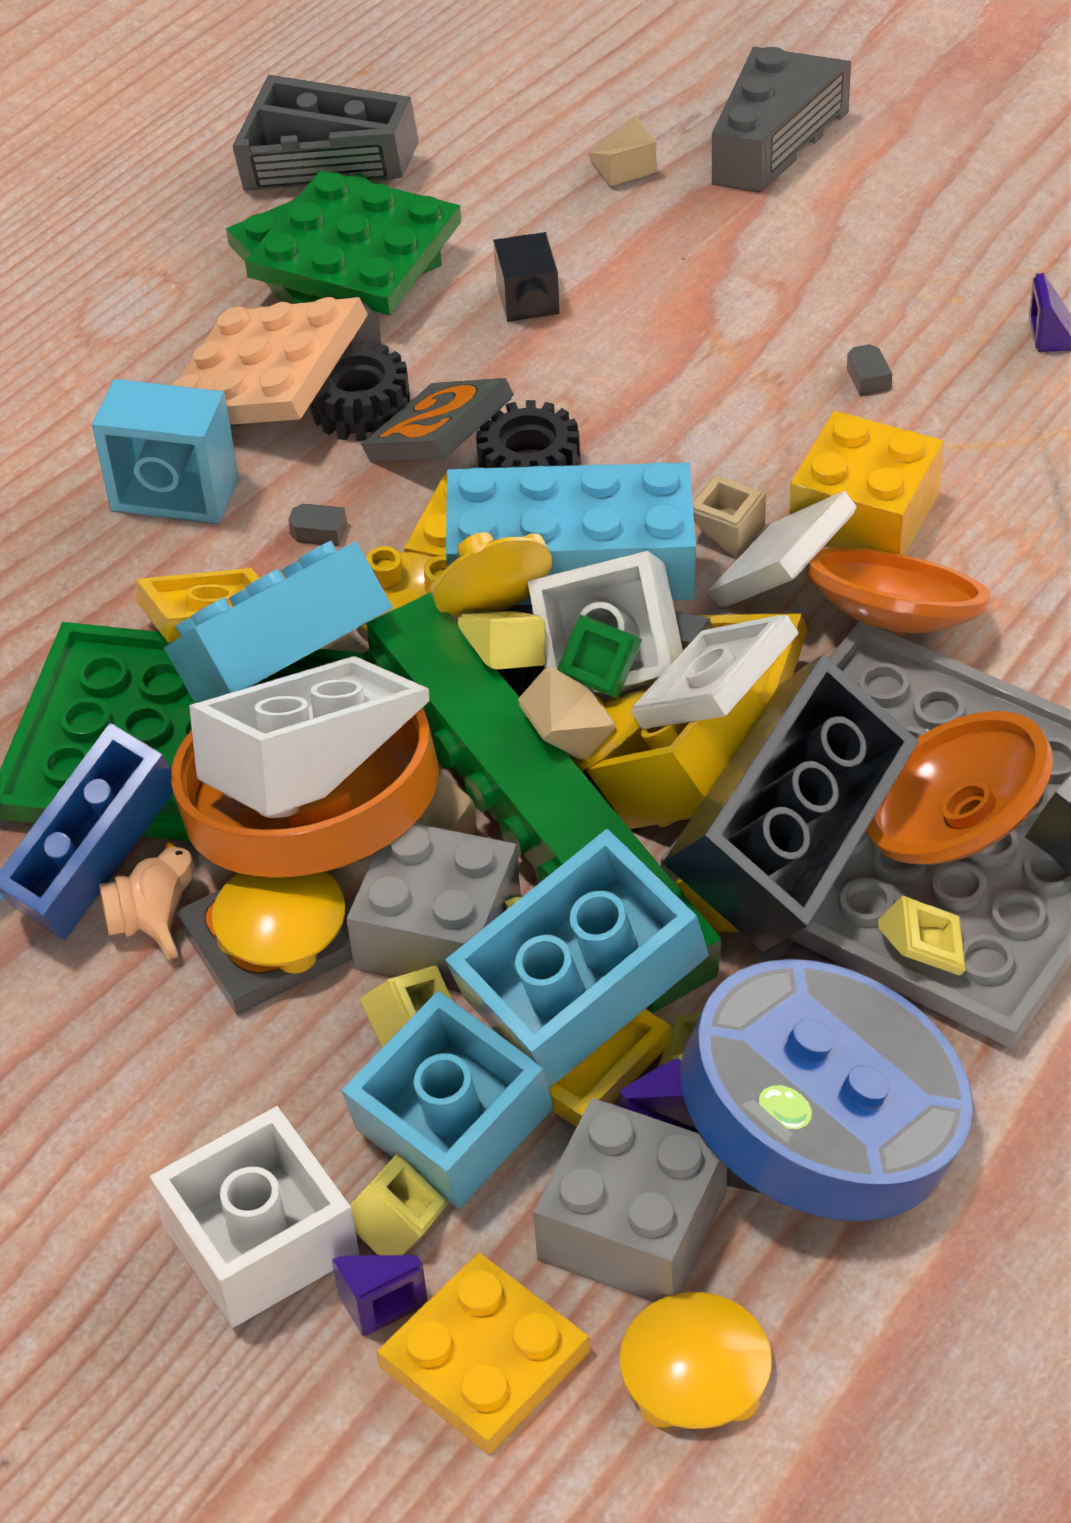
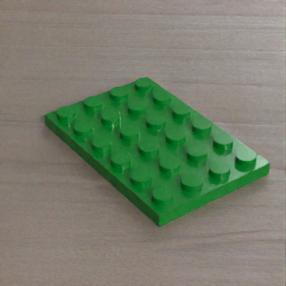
M71 622L61 623L0 768V820L35 824L109 723L162 754L172 769L173 760L178 748L192 730L189 705L195 704L164 647L172 642H167L162 634L157 631ZM319 648L252 686L353 656L364 660V653ZM174 793L142 836L191 842L186 833Z

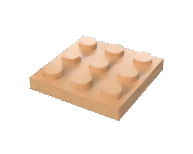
M326 297L315 302L298 304L279 302L269 307L249 309L241 306L233 307L223 312L217 318L216 325L202 345L194 351L191 361L179 378L171 385L224 391L230 425L301 419L368 314L359 297L337 300L332 297Z

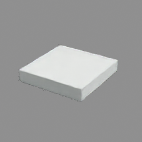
M842 491L772 522L707 593L719 608H726L794 580L855 513L854 510L857 506L848 494Z
M777 615L703 630L634 704L630 712L642 729L726 716L799 632L787 615Z

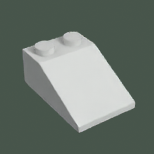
M353 656L189 705L197 779L221 791L225 796L258 811L264 817L283 818L291 816L298 812L299 806L325 798L429 702V688Z

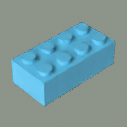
M690 462L447 469V567L459 558L457 552L458 545L464 539L476 533H489L494 540L539 534L543 537L552 556V567L548 576L649 551L665 563L672 600H695L696 542ZM530 596L517 605H532Z

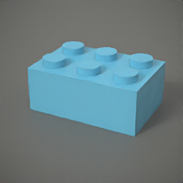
M329 541L281 570L282 574L279 569H276L229 597L232 608H230L224 597L176 625L175 627L181 637L164 647L194 703L246 689L392 609L393 607L357 541L338 551L332 541Z
M606 829L445 960L466 1001L497 1034L544 1068L550 1088L709 956L698 917L613 833Z

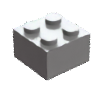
M414 823L399 838L375 852L347 916L354 969L398 977L437 965L447 989L460 991L445 959L505 911L504 901L520 897L517 844Z
M591 1098L533 1212L537 1260L653 1302L680 1293L727 1192V1166L715 1155L700 1134Z

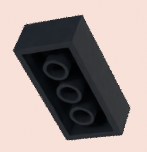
M822 654L779 684L662 863L764 952L808 927L919 741Z

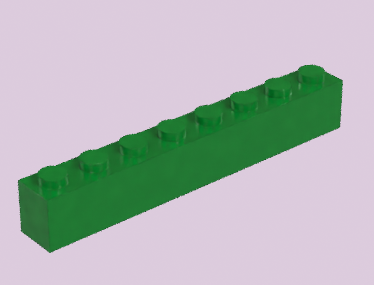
M429 592L367 622L369 650L364 652V660L429 688V702L422 708L429 723L437 759L445 768L450 769L453 767L464 780L466 791L473 800L475 807L481 812L487 810L500 825V831L505 842L517 844L518 856L524 855L534 867L539 883L603 831L608 829L698 917L709 956L649 1005L647 1010L654 1013L718 977L722 940L566 752L542 739L519 706V696L496 669L488 667L482 661L459 629L458 623L448 612H440L437 609L431 593Z

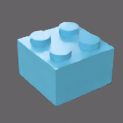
M113 379L92 422L110 511L220 524L239 479L225 392Z
M439 990L341 1090L356 1130L392 1158L396 1154L401 1155L457 1209H460L554 1108L544 1068Z

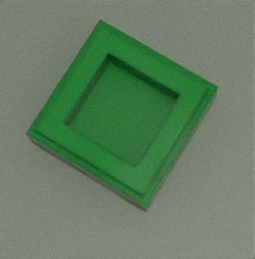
M579 614L557 670L587 687L618 699L642 639Z

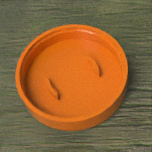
M421 708L325 798L299 806L298 812L288 817H264L258 811L225 796L221 791L198 780L192 730L185 737L174 757L171 769V784L189 840L205 858L227 870L259 877H295L343 867L379 851L399 838L413 826L429 806L438 784L439 768L429 723L424 709Z

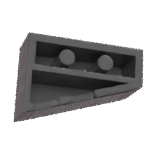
M753 47L712 132V185L762 192L797 160V152L806 143L811 142L815 144L823 136V128L834 118L841 120L849 112L851 61L787 52L778 47Z
M268 75L232 147L243 190L307 186L320 170L339 173L343 176H352L361 172L369 181L403 178L419 140L411 97Z

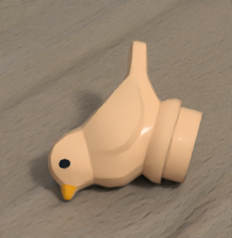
M167 842L165 850L157 858H147L139 862L129 877L118 875L114 876L115 881L99 884L108 936L125 933V936L128 937L140 930L158 943L167 960L178 958L177 947L171 934V926L182 893L191 883L195 873L194 858L186 849L175 847L173 843Z

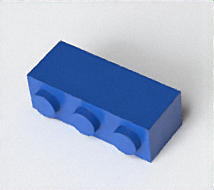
M109 723L0 869V893L13 908L64 941L99 895V884L110 880L173 794L171 768L163 755Z

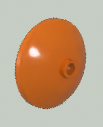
M848 547L825 548L815 555L806 568V572L816 589L841 612L853 619L885 629L903 638L905 633H936L970 622L986 611L990 599L988 589L966 574L934 562L887 551Z
M979 712L941 724L917 738L919 741L867 827L866 832L880 852L891 859L904 863L942 864L981 852L1017 828L1039 802L1052 772L1053 752L1051 745L1042 729L1034 721L1014 712Z

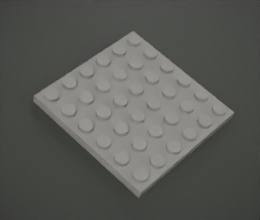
M859 621L828 659L916 739L931 729L962 716L987 711L1014 712L1030 718L1042 729L1053 752L1052 772L1039 802L1017 828L994 845L960 860L930 865L899 862L880 852L865 831L808 927L788 937V939L1013 1049L1071 966V872L1062 868L1053 857L1025 838L1053 794L1071 775V710L885 629ZM675 841L662 856L661 867L676 883L679 878L662 863L676 843ZM902 895L958 915L966 971L959 976L902 956L879 930L878 919Z

